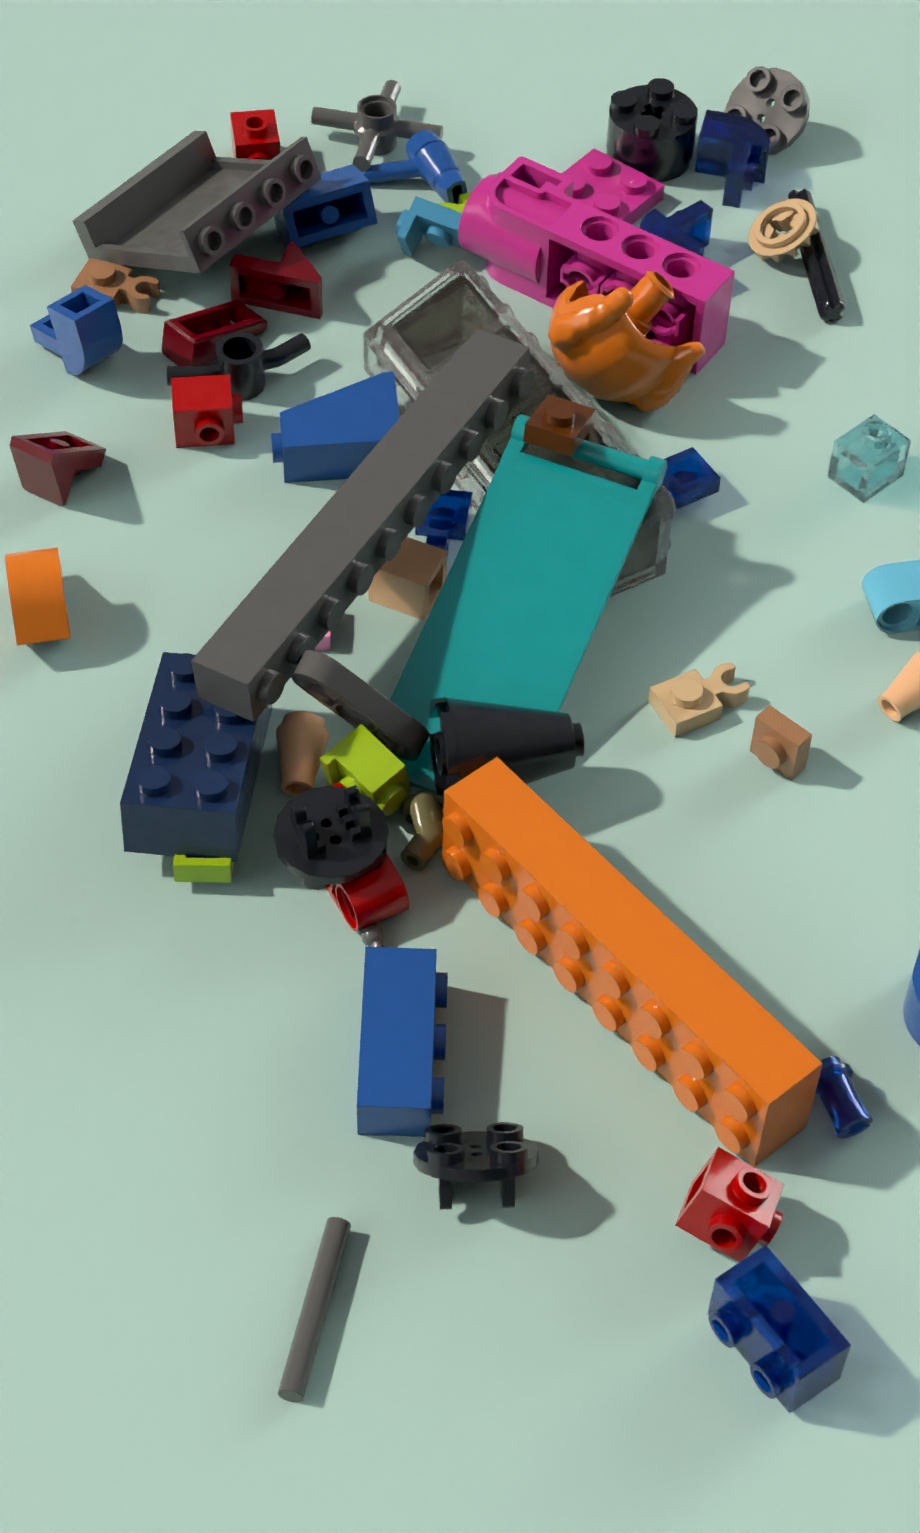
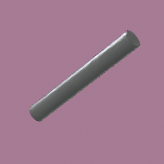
M329 1217L326 1221L279 1386L278 1396L289 1402L297 1403L303 1401L348 1240L351 1224L340 1217Z

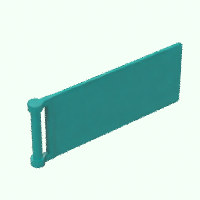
M520 414L515 420L511 438L501 457L500 463L390 701L421 723L430 734L440 731V717L429 718L431 700L447 697L560 712L656 491L659 490L664 480L667 460L651 456L647 460L584 440L571 458L641 480L638 489L624 486L525 454L524 451L530 446V443L523 442L525 423L530 417ZM428 738L417 760L410 761L397 758L406 766L410 785L437 794Z

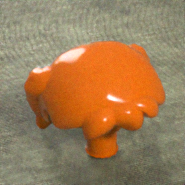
M646 271V275L631 290L620 287L607 296L600 294L589 295L586 281H578L568 286L558 296L550 317L548 338L550 339L552 353L562 373L584 391L598 399L610 402H628L629 404L636 405L642 412H652L667 405L670 399L680 391L692 366L704 356L706 350L700 342H689L672 347L662 345L661 342L656 343L645 337L653 328L650 320L671 299H675L670 283L662 275L654 271Z

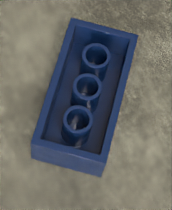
M163 652L120 801L124 852L174 856V854L186 855L187 858L221 857L231 858V862H237L271 717L272 705L268 704L253 722L199 699L191 663L195 655L190 653Z

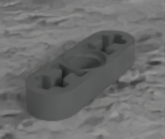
M306 650L303 653L291 676L296 685L354 728L362 724L395 756L410 761L418 759L430 736L429 731L421 723L332 657L314 650Z

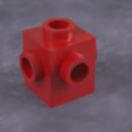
M717 1147L692 1181L675 1226L742 1263L757 1243L766 1247L775 1236L783 1219V1213L778 1211L776 1207L784 1184Z

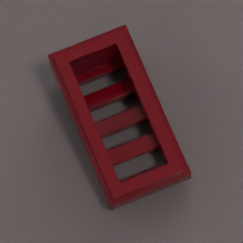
M237 299L165 321L161 350L163 355L177 366H203L216 361L215 346L217 341L223 336L235 332H245L257 336L267 330L268 322Z

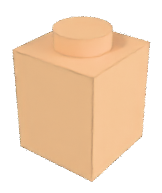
M406 537L401 543L395 558L391 561H386L373 577L368 589L369 601L424 621L432 610L447 577V551Z

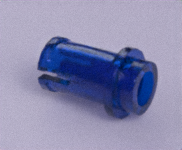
M838 1056L820 1060L823 1065L815 1094L819 1095L835 1127L836 1135L838 1138L843 1139L863 1132L870 1126L869 1123H872L873 1119L864 1107L850 1079L853 1075L851 1066L842 1063Z

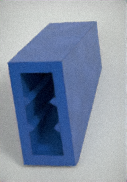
M394 371L380 373L280 412L281 433H271L273 463H283L284 483L349 478L400 418Z

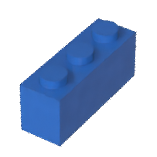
M365 947L357 1089L358 1135L425 1137V1128L431 1126V1114L444 1113L445 1077H433V1060H445L446 1024H435V1008H447L448 972H436L437 949Z

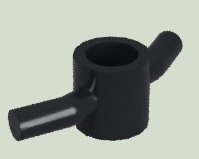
M245 332L230 333L217 341L215 346V363L203 366H167V385L171 386V378L230 374L231 394H241L242 401L250 400L263 392L266 385L265 370L280 367L309 351L311 344L306 335L300 333L275 348L264 350L263 344L258 337Z

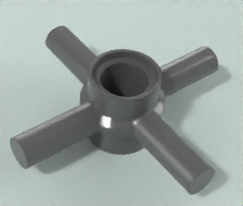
M395 80L386 81L380 95H370L362 98L357 104V113L314 106L311 115V123L313 125L353 130L358 136V149L353 159V164L362 172L369 169L374 155H384L392 152L397 146V137L410 139L414 134L423 130L433 131L441 140L443 137V126L401 120L399 118L396 101L401 91V86Z

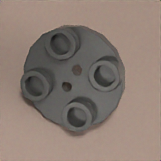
M758 66L751 69L732 91L722 115V122L728 130L730 138L745 152L757 156L777 154L790 147L803 133L809 119L810 99L805 86L791 72L779 68Z

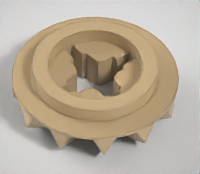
M787 199L775 203L764 210L753 222L748 234L749 245L762 261L772 258L778 263L786 254L795 257L797 249L801 246L811 245L810 236L815 235L819 231L817 224L819 216L813 205L803 199ZM775 230H778V231H780V232H781V231H785V232L790 231V232L787 233V234H786V233H781L780 235H777V233H776Z

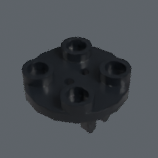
M356 785L349 788L326 786L307 790L291 799L277 816L273 837L278 858L287 869L299 876L300 882L305 887L320 890L329 885L355 881L372 870L381 867L386 860L389 829L384 812L370 797L360 793Z
M511 1122L493 1123L486 1127V1131L462 1132L460 1126L453 1124L431 1125L425 1128V1141L417 1144L413 1151V1164L418 1171L433 1178H438L440 1210L452 1209V1182L500 1181L502 1208H515V1177L522 1176L535 1169L538 1163V1148L532 1141L524 1138L522 1125Z

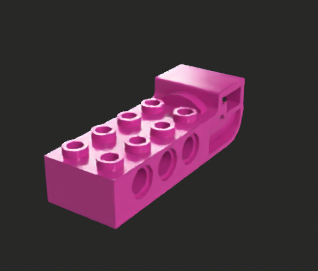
M523 156L518 157L503 172L490 174L479 182L464 206L459 222L458 239L460 246L465 251L486 260V271L498 283L553 308L558 296L568 286L578 281H586L589 295L600 294L607 296L620 287L631 290L646 275V271H654L662 275L670 283L675 299H671L650 320L653 328L645 337L656 343L661 342L662 345L672 347L689 342L702 343L706 352L692 366L690 373L694 375L725 344L734 270L573 199L574 180Z

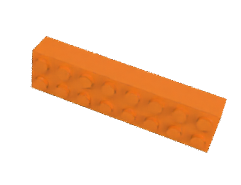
M496 757L444 791L442 819L443 850L441 859L448 873L455 880H463L478 894L485 910L493 917L497 918L500 916L515 931L519 942L529 953L533 955L538 954L553 968L560 984L569 992H577L592 1007L596 1018L604 1028L611 1032L616 1031L632 1046L639 1062L650 1071L656 1070L673 1087L676 1097L685 1108L701 1114L715 1128L717 1137L729 1151L735 1154L740 1153L753 1167H756L807 1127L823 1063L510 768Z

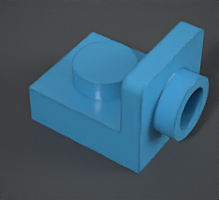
M416 196L410 209L404 210L401 213L396 225V236L403 253L413 257L423 235L428 241L439 247L449 248L450 245L463 249L458 239L459 222L462 213Z

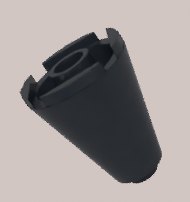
M447 697L431 700L429 718L440 717V731L429 736L431 763L437 795L444 794L446 789L496 757L525 784H529L574 768L576 757L584 755L585 746L582 726L580 723H572L568 713ZM444 799L441 803L442 809L444 808Z

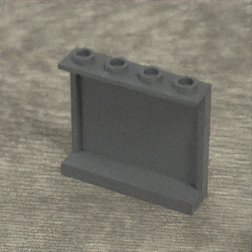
M193 131L75 218L73 224L88 258L126 266L201 274L322 178L307 137H300L272 160L216 157L207 132Z

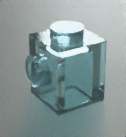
M873 414L834 441L827 477L862 503H865L904 475L911 440L898 429Z

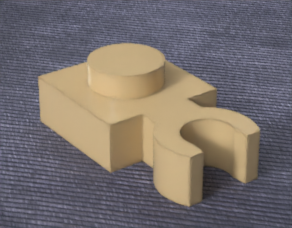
M724 663L717 666L713 670L711 677L703 679L698 671L694 669L653 685L649 688L648 701L673 736L678 737L720 720L723 706L738 707L748 700L750 685L748 682L737 686L727 685L734 681L736 667L733 663Z

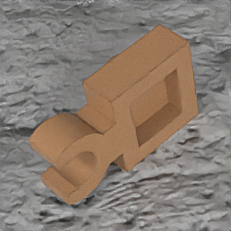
M89 258L71 285L72 292L87 285L113 298L116 310L121 303L128 304L133 311L142 314H148L151 311L150 296L159 298L161 295L158 279L151 276L134 278L133 268L94 258Z

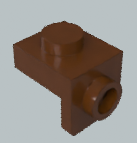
M548 394L525 423L523 442L572 457L584 440L592 441L597 409Z

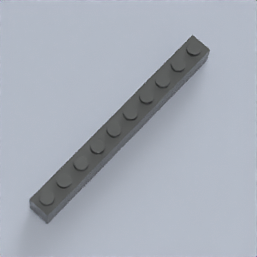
M476 329L191 660L199 699L253 722L268 704L272 705L279 699L285 684L291 678L303 653L306 650H315V647L324 636L339 626L344 612L358 595L362 596L367 592L373 577L384 563L395 558L401 543L414 527H419L423 524L429 509L441 494H446L450 491L458 473L468 461L472 462L477 458L482 444L494 430H499L503 426L509 411L519 399H525L528 396L534 381V372L530 370V347L480 329Z

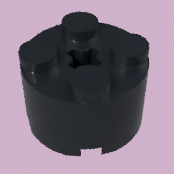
M664 78L652 79L648 85H639L616 91L611 96L606 154L658 182H666L678 178L689 168V162L694 153L698 108L687 95L674 89L673 82Z

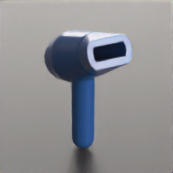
M431 130L420 131L409 139L405 148L409 160L370 165L367 171H360L369 180L370 184L421 177L437 192L445 203L459 204V195L468 193L464 177L449 147Z

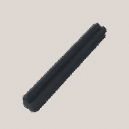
M794 189L788 194L789 199L806 200L816 210L812 195L808 190L803 189L798 192ZM818 218L819 231L815 235L810 236L811 245L801 246L799 249L819 317L826 322L831 319L838 321L844 315L842 310L845 308V302Z

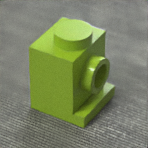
M362 724L320 757L326 783L329 786L338 782L343 784L345 788L356 785L359 792L370 797L384 812L385 816L396 812L402 806V802L407 798L408 793L411 792L406 766Z

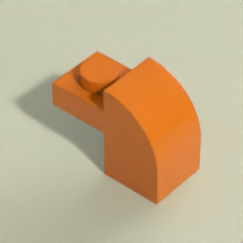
M58 547L5 554L17 646L70 639V626Z

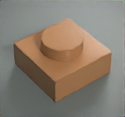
M769 705L755 718L750 752L756 755L765 766L777 770L792 781L806 767L812 734Z

